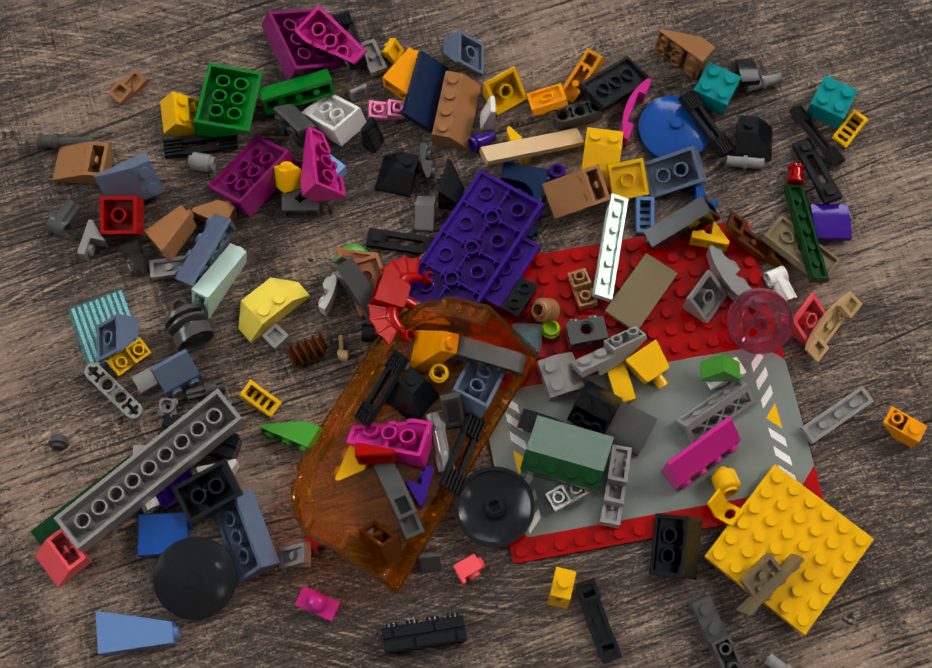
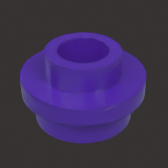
M553 164L549 167L547 174L550 180L565 176L566 170L561 164Z

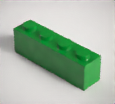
M328 69L259 88V94L266 115L274 113L273 108L276 106L293 104L296 107L336 95Z

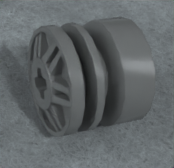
M197 303L181 306L168 314L164 319V325L168 329V333L173 336L172 341L179 352L184 349L187 352L195 351L205 346L215 336L211 324L206 320V315L202 312L203 309Z

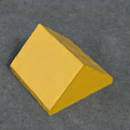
M514 66L483 83V97L485 100L488 101L490 96L495 97L497 116L528 99Z

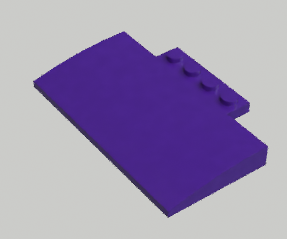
M480 169L420 259L418 273L423 275L431 271L433 275L429 279L434 281L427 286L423 285L421 281L419 283H410L409 296L450 320L453 326L463 332L467 330L485 301L501 310V306L520 277H523L541 249V245L526 237L544 211V203Z

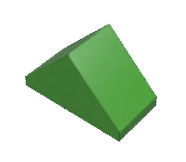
M720 354L700 362L701 381H741L740 363L725 354Z

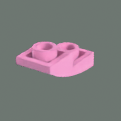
M388 99L387 102L369 100L368 119L370 117L383 121L405 119L401 115L405 101Z

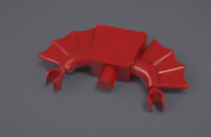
M402 256L398 260L390 259L388 265L380 269L382 274L379 276L371 300L367 304L370 312L368 321L373 324L375 334L381 336L387 345L391 344L398 332L401 333L400 339L403 342L411 341L410 338L416 336L412 329L405 330L403 328L404 326L399 320V313L404 307L411 311L416 307L417 300L408 296L411 289L410 283H419L421 281L423 285L427 286L434 281L429 279L433 272L428 271L423 275L418 273L419 257L411 259Z

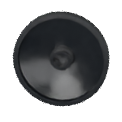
M492 466L473 472L462 482L460 490L455 497L454 510L458 525L469 539L482 546L497 548L518 541L528 531L534 518L535 501L530 486L522 476L508 468Z
M200 536L183 538L170 545L158 559L153 574L154 590L160 603L175 616L189 620L208 618L221 611L230 601L237 583L236 565L228 550L217 541Z

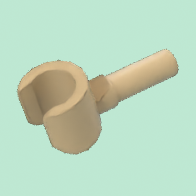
M339 335L338 360L348 361L349 350H343V335Z

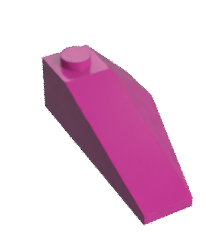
M320 5L294 30L306 43L353 64H356L367 53V50Z
M310 126L306 128L300 181L302 196L316 202L344 198L346 196L342 176H338L336 171L338 166L329 155L331 150L323 132Z
M413 418L407 419L405 422L389 421L388 424L379 425L372 423L370 428L363 424L353 425L346 444L355 447V443L358 442L395 449L398 462L425 468L431 452L433 423Z

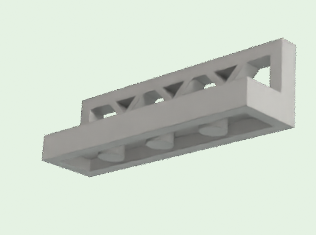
M742 380L732 381L676 419V423L686 431L690 442L693 443L730 416L732 419L754 404L755 399L747 383ZM746 394L748 400L740 404V397ZM732 405L731 411L728 414H723L725 407ZM713 415L717 416L715 423L708 425L710 417ZM697 426H701L699 434L694 436L692 430Z

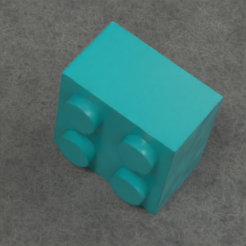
M709 62L694 92L703 103V107L724 115L742 76Z
M825 75L807 109V113L811 117L838 129L858 90Z

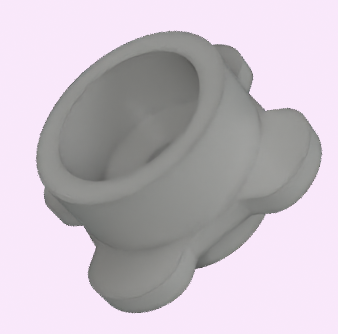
M161 398L159 400V416L170 415L172 417L173 414L177 415L176 406L178 405V400L176 398Z

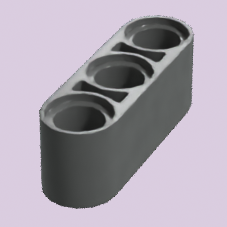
M590 100L564 106V108L555 111L553 125L557 130H566L601 120L604 111L593 110L598 108Z

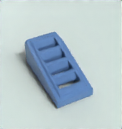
M636 196L634 198L635 234H645L643 231L647 229L640 228V225H649L650 227L654 225L655 197ZM640 204H649V207H640ZM640 211H649V214H640ZM640 218H649V221H640Z

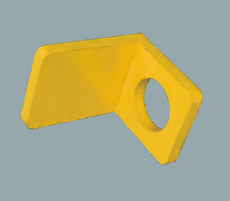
M720 489L714 493L707 503L713 516L731 527L735 525L744 513L742 509L729 503ZM728 510L736 512L735 516L731 519L725 518V513Z

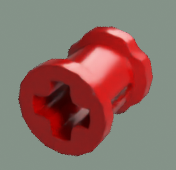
M789 164L787 184H804L802 172L805 166L803 164Z

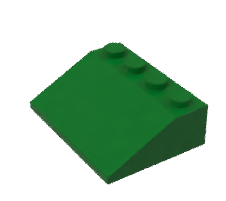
M208 63L194 119L195 135L214 138L249 134L263 72Z

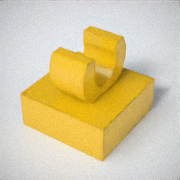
M390 38L388 43L384 44L385 48L383 51L380 52L384 58H387L390 63L394 64L401 57L404 49L396 38Z

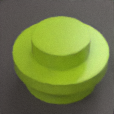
M556 321L543 323L541 333L547 339H555L560 334V325Z

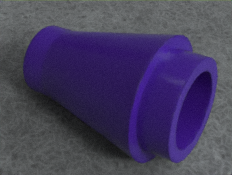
M492 130L472 135L468 139L469 147L473 152H479L480 147L488 146L496 141V135Z

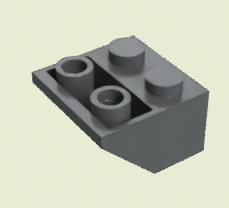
M293 104L280 105L273 108L278 130L282 134L286 133L294 145H299L303 149L306 128L310 126L317 130V126Z

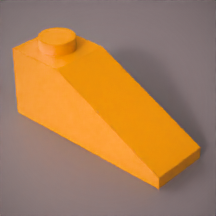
M590 48L586 49L563 86L567 100L573 104L582 94L577 88L578 84L598 73L606 61L604 57Z

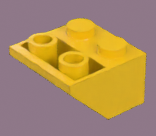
M173 91L160 101L163 132L176 137L195 135L194 119L199 99Z

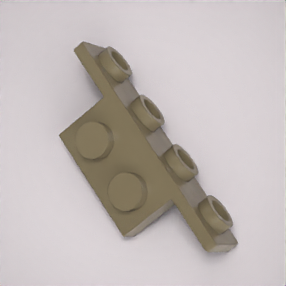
M766 552L738 580L750 596L737 608V611L747 617L756 613L758 607L768 600L772 593L779 586L783 585L793 572L799 569L800 564L804 561L803 557L792 553L779 565L774 557Z

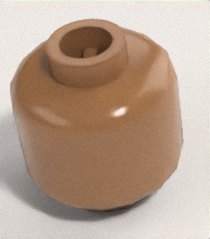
M538 298L534 301L531 312L533 318L540 323L556 321L559 317L560 307L557 301L552 298Z

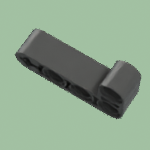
M459 336L457 354L446 360V362L457 365L468 362L509 375L522 376L526 355Z

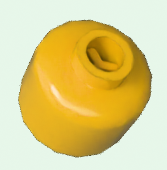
M725 466L719 467L711 477L715 491L718 489L722 490L726 498L738 493L741 484L734 469Z

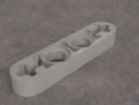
M90 363L85 367V376L129 419L136 421L143 417L144 408L99 364ZM91 369L97 370L101 378L98 379L95 375H91ZM111 380L113 383L112 388L104 390L102 387L103 383ZM120 393L126 395V400L123 403L116 402V396ZM129 403L135 409L138 408L137 411L139 413L137 415L134 413L130 415L132 411L127 407Z

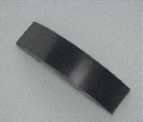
M595 578L575 584L588 629L602 664L622 658L616 637L613 635L601 602V595Z

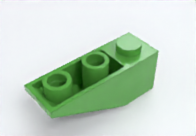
M307 421L260 425V429L264 432L263 435L272 440L276 437L281 440L282 444L288 447L295 445L299 447V451L308 455L310 452L316 454L325 435L324 428Z

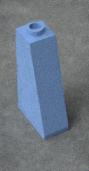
M101 611L95 612L98 654L102 656L177 645V639H180L179 627H176V624L171 621Z

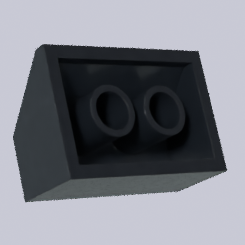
M655 513L649 574L697 580L703 519Z

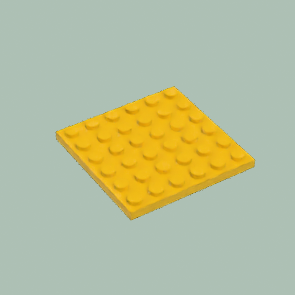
M774 464L740 508L744 512L734 526L728 525L703 558L745 590L738 580L766 552L770 553L779 565L792 553L802 556L804 561L800 564L799 569L793 572L786 579V582L779 586L772 593V596L762 604L804 636L874 539Z

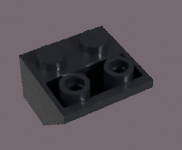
M588 380L582 388L567 421L578 427L604 434L622 398Z

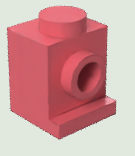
M472 554L453 565V570L462 585L465 586L467 585V579L472 581L481 575L480 572L486 566L480 556L477 558L475 554Z

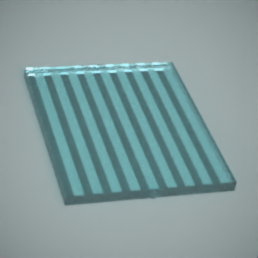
M122 288L67 309L87 365L97 363L101 366L107 363V360L98 362L97 325L116 314L132 316ZM139 334L132 342L140 338Z

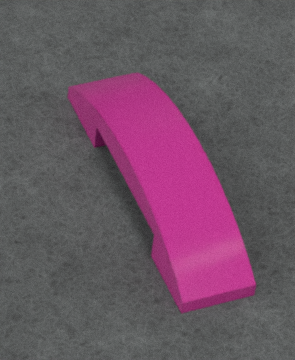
M650 78L643 81L633 91L625 106L620 131L624 132L622 147L626 148L634 124L628 121L636 101L644 103L652 80Z

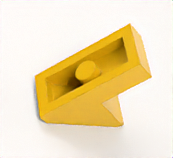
M713 221L710 234L703 230L692 231L688 245L708 249L713 245L715 248L717 247L726 252L730 241L716 222Z

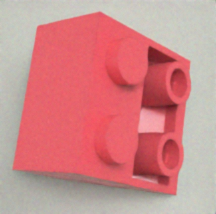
M62 528L48 537L35 555L58 588L92 563L86 552L78 550Z

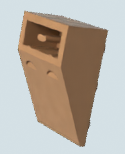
M660 29L654 50L660 56L668 59L674 66L685 71L689 77L697 80L704 72L707 64L711 62L716 47L700 36Z
M90 141L59 147L53 181L98 185L94 175L112 167L114 152L110 144Z
M599 164L542 184L553 219L611 200Z

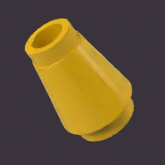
M437 363L430 368L429 376L434 383H441L448 378L449 371L444 364ZM436 374H440V375H441V378H438V377L435 376V375H436Z

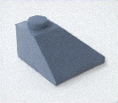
M461 30L444 37L445 55L480 76L484 75V43Z
M116 314L97 325L98 362H103L123 351L138 336V317Z

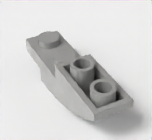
M711 245L706 256L713 275L735 303L742 299L756 311L765 299L762 298L760 292L748 286L745 279L737 276L740 271L737 263L729 260L721 249Z
M637 326L629 328L604 340V347L572 361V369L582 378L594 372L601 376L632 355L647 339V335Z

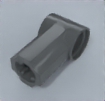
M70 199L66 200L57 214L50 216L45 228L65 238L71 230V223L81 211V207Z

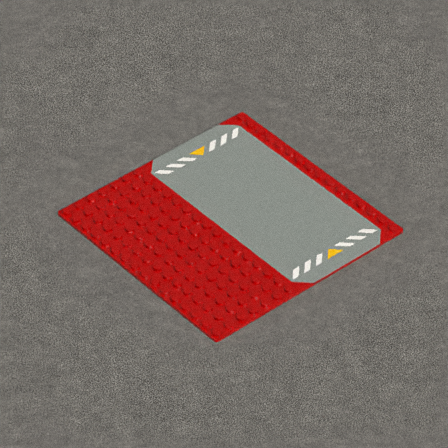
M727 222L717 224L730 241L726 252L723 253L729 260L737 263L740 268L737 276L745 279L748 286L760 292L765 300L755 311L742 299L735 303L727 296L707 324L682 307L686 298L706 271L711 270L706 256L708 248L688 245L691 234L659 250L650 248L644 239L646 236L625 239L621 242L613 298L646 253L678 274L640 327V330L647 335V339L633 353L635 354L654 340H657L669 365V369L662 373L668 384L661 389H658L653 380L644 385L626 367L636 397L635 401L628 404L657 418V421L639 456L631 453L619 529L599 525L611 450L599 493L594 494L590 492L585 497L555 512L545 494L561 484L521 472L520 467L531 433L517 427L522 409L542 413L563 421V423L577 426L567 421V418L581 390L548 401L536 363L539 360L568 352H573L574 358L577 360L604 347V344L569 351L564 331L565 323H568L571 319L584 320L589 316L598 315V317L604 316L609 338L628 329L604 313L610 304L608 301L597 298L598 306L580 311L571 289L567 273L583 268L587 270L593 289L601 244L537 254L523 275V278L538 286L537 293L519 322L515 324L503 317L499 308L485 301L467 328L468 336L471 339L526 355L523 375L513 376L505 373L484 414L494 466L508 468L522 476L530 486L535 501V513L530 528L518 541L509 545L513 563L518 564L653 539L655 513L703 519L702 529L728 525L715 518L707 505L716 492L711 477L715 470L722 466L732 468L737 473L741 486L736 495L726 499L729 503L739 508L747 501L774 464L824 501L808 441L799 429L803 426L758 259L746 252L733 240L725 227ZM748 222L746 223V226H745L747 229H749ZM707 225L699 230L710 234L712 225ZM538 298H552L559 304L560 313L556 322L560 325V334L555 339L545 338L541 333L543 323L536 321L532 316L531 308L534 301ZM588 329L581 330L583 334L591 333ZM720 354H725L731 358L737 357L747 372L741 377V380L749 385L755 399L754 404L732 418L741 439L737 445L738 449L731 455L728 453L723 455V460L716 466L711 464L707 467L708 471L700 478L697 475L692 478V483L685 489L680 487L678 490H675L661 471L670 459L692 444L686 431L677 425L676 419L725 387L721 386L710 390L707 383L701 381L700 362ZM594 372L582 378L584 385L589 380L612 393L607 373L599 376ZM746 394L740 397V404L748 400ZM732 405L726 406L723 414H728L731 411ZM713 415L710 417L708 425L715 423L717 416ZM697 426L692 430L694 436L699 434L701 426ZM728 510L725 513V518H733L736 512Z

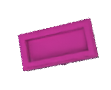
M303 586L294 605L332 622L341 603Z

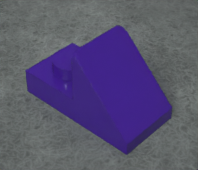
M427 465L425 470L421 469L418 478L421 484L405 480V484L419 508L423 507L434 471L432 466Z

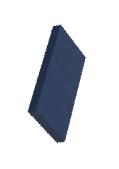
M420 51L417 55L401 115L429 132L433 129L445 72L449 68L424 51Z

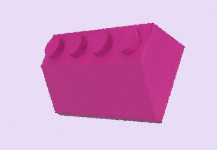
M730 416L665 464L661 472L675 490H678L680 487L685 489L692 483V478L696 475L700 478L708 471L707 467L711 464L716 466L723 460V455L726 453L731 455L738 449L737 445L741 439Z

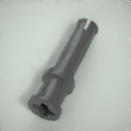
M38 133L37 147L38 149L54 148V150H58L62 146L93 141L95 137L60 136L57 133L43 135Z

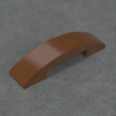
M730 212L725 227L733 240L741 248L765 263L776 267L786 266L787 260L745 227L747 221L735 212Z

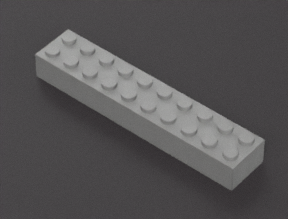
M217 388L55 516L54 519L75 547L85 553L246 424L245 421Z

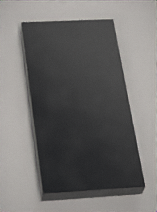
M626 56L580 82L577 88L603 112L630 96L643 81L650 77L629 56Z

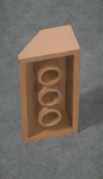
M445 72L432 132V145L468 150L469 148L468 139L471 138L481 85L463 73Z

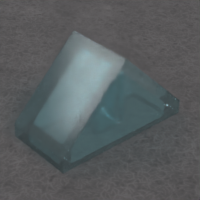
M514 323L511 327V333L539 358L542 350V324Z

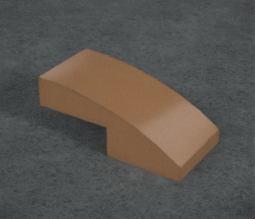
M134 68L123 81L119 79L108 93L120 104H123L135 96L149 81Z

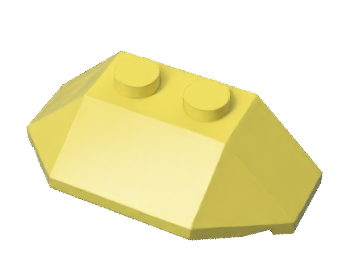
M269 278L241 300L238 329L252 343L275 323L279 322L307 300L310 295L299 282Z

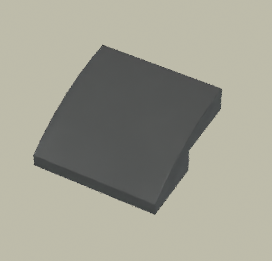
M622 401L605 434L614 437L613 444L632 448L631 453L639 456L657 418Z

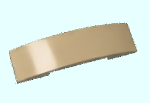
M849 291L838 299L823 314L809 335L805 350L816 362H819L829 349L828 341L844 320L852 318L861 307L862 303L853 292Z

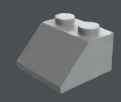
M573 352L557 354L537 361L536 367L548 401L582 390L584 387L582 377L572 369L571 362L575 360Z

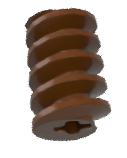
M318 332V339L311 335V342L304 338V345L297 341V348L290 344V351L287 349L286 351L292 365L298 368V361L305 365V358L312 362V355L319 359V352L326 356V349L328 347L322 333Z

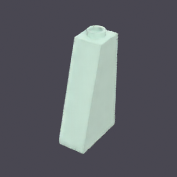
M230 243L191 289L192 303H197L201 306L202 312L206 315L207 319L211 317L247 262V251L240 246Z

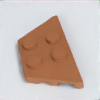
M341 247L336 248L338 257L342 255L353 257L374 290L378 278L382 274L380 269L383 267L378 253L363 252L355 249L348 250ZM355 304L359 318L363 317V313Z

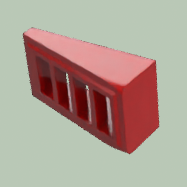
M355 443V457L359 465L398 462L395 449Z

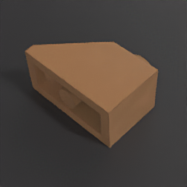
M219 199L192 209V213L196 217L195 219L204 223L214 213L227 217L232 222H234L238 215L233 203L229 201L223 202Z

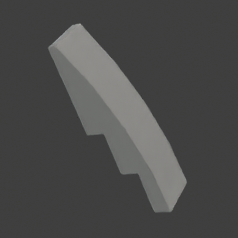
M612 444L599 525L618 529L620 527L632 452L630 447Z

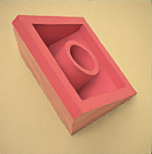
M814 293L809 295L784 330L804 345H806L813 328L826 312Z

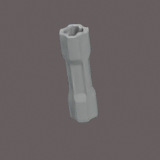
M443 411L426 414V420L433 423L432 441L435 450V462L437 472L443 473L451 452L445 431L446 424Z

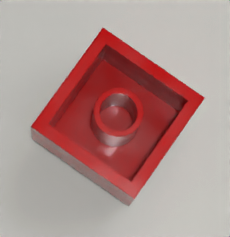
M100 196V234L144 235V198L139 196Z

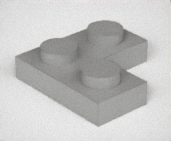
M375 39L361 43L367 50L365 57L368 65L366 67L370 76L388 71ZM345 60L347 67L350 68L348 61Z

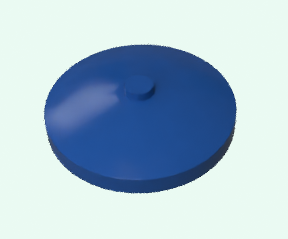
M672 95L655 99L641 113L638 122V137L643 148L654 158L690 146H696L699 154H701L708 144L705 135L678 100L680 96Z

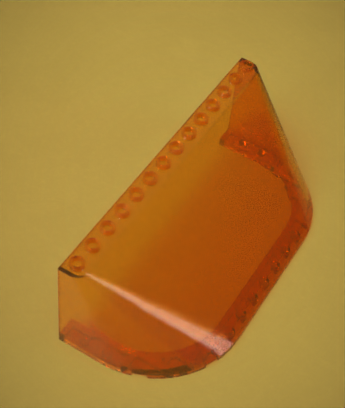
M447 296L437 301L434 299L427 300L405 311L399 316V320L404 326L403 328L405 330L412 329L414 332L415 330L447 331L526 355L523 375L513 376L505 373L488 409L481 419L486 424L464 473V481L538 355L490 305L464 298ZM400 332L396 334L390 345H387L381 336H378L305 450L297 467L299 473L297 480H293L291 495L294 518L298 521L300 529L308 537L397 594L456 494H452L438 485L443 473L437 472L433 441L431 442V452L426 466L434 467V471L422 508L417 506L408 490L424 532L405 540L392 507L373 468L377 464H367L365 471L340 481L335 480V477L349 447L346 441L353 425H362L354 415L363 400L366 401L385 369L384 365L392 351L395 349L401 352L411 361L414 337L410 338L411 341L403 342L400 339ZM446 361L441 363L449 371L448 378L441 383H434L429 376V372H417L426 378L440 395L451 393L467 362L459 365ZM404 369V371H403V373L401 374L400 378L403 376V374H404L408 369ZM392 372L388 377L387 381L385 382L384 386L382 387L381 391L379 392L374 403L372 404L373 406L375 405L377 399L379 398L380 394L382 393L383 389L385 388L386 384L393 374ZM436 374V375H435V376H437L438 378H441V375H440V374ZM440 396L420 420L427 421L426 414L443 411ZM385 402L373 423L379 425L388 424L389 421H407L403 415ZM462 425L445 428L450 452H452ZM467 436L455 462L454 471L458 470L470 438ZM401 462L394 463L404 484L405 480L421 484L418 478L421 469L425 470L426 466L423 468ZM374 520L397 535L403 555L387 566L373 555L359 533V529Z

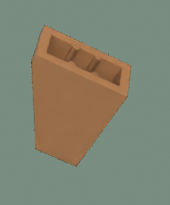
M180 205L146 229L145 233L154 246L170 262L196 229L197 225L193 220L196 217L190 209L186 210Z

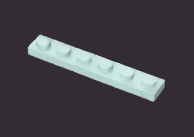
M613 193L609 195L611 200L607 202L592 297L608 302L613 299L628 205L627 198Z

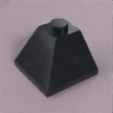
M740 115L736 124L734 156L743 157L748 155V157L764 158V161H771L773 127L759 117Z
M405 152L385 155L376 181L375 190L410 198L420 166L419 156Z
M447 159L438 190V207L453 211L464 194V186L451 159Z
M410 366L398 380L385 402L406 419L414 418L420 420L440 394L426 378Z

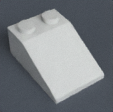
M337 95L316 100L301 112L327 138L340 146H343L355 134L360 132L367 122L360 107Z

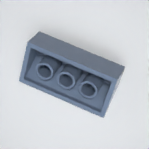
M215 213L207 219L205 230L203 233L198 234L195 239L196 244L194 248L187 252L185 256L186 261L175 272V279L179 283L192 289L222 254L237 229L231 219Z
M252 489L242 491L243 495L214 515L225 547L235 562L238 583L263 574L280 564Z

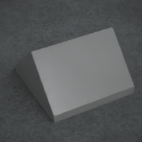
M707 270L686 298L682 308L707 324L728 294L711 270Z

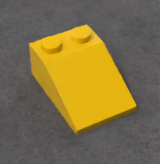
M587 127L581 170L599 164L607 190H610L606 165L620 162L624 132Z

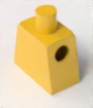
M654 340L624 361L625 366L644 385L653 380L658 389H661L668 384L662 373L669 369V365L657 340Z
M555 567L547 605L563 609L568 608L576 571Z

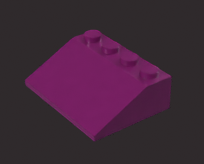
M314 9L271 11L267 13L261 25L287 80L324 69L331 71L342 65L337 56L306 43L294 31Z
M256 135L208 185V188L225 201L233 203L239 212L251 217L278 189L275 185L274 166L281 165L285 161H289L297 167L299 164L290 150Z

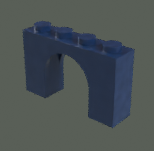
M509 161L504 162L500 180L515 188L524 190L530 196L545 204L546 196L543 193L542 184L550 181V177L547 176L548 169ZM537 222L526 237L532 241L533 237L538 236L539 226H536Z

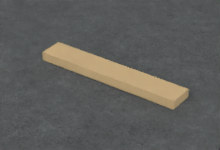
M575 128L480 147L479 152L487 166L583 146L585 141L578 129Z

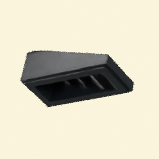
M370 117L361 128L362 142L364 148L372 153H376L384 143V138L375 118Z

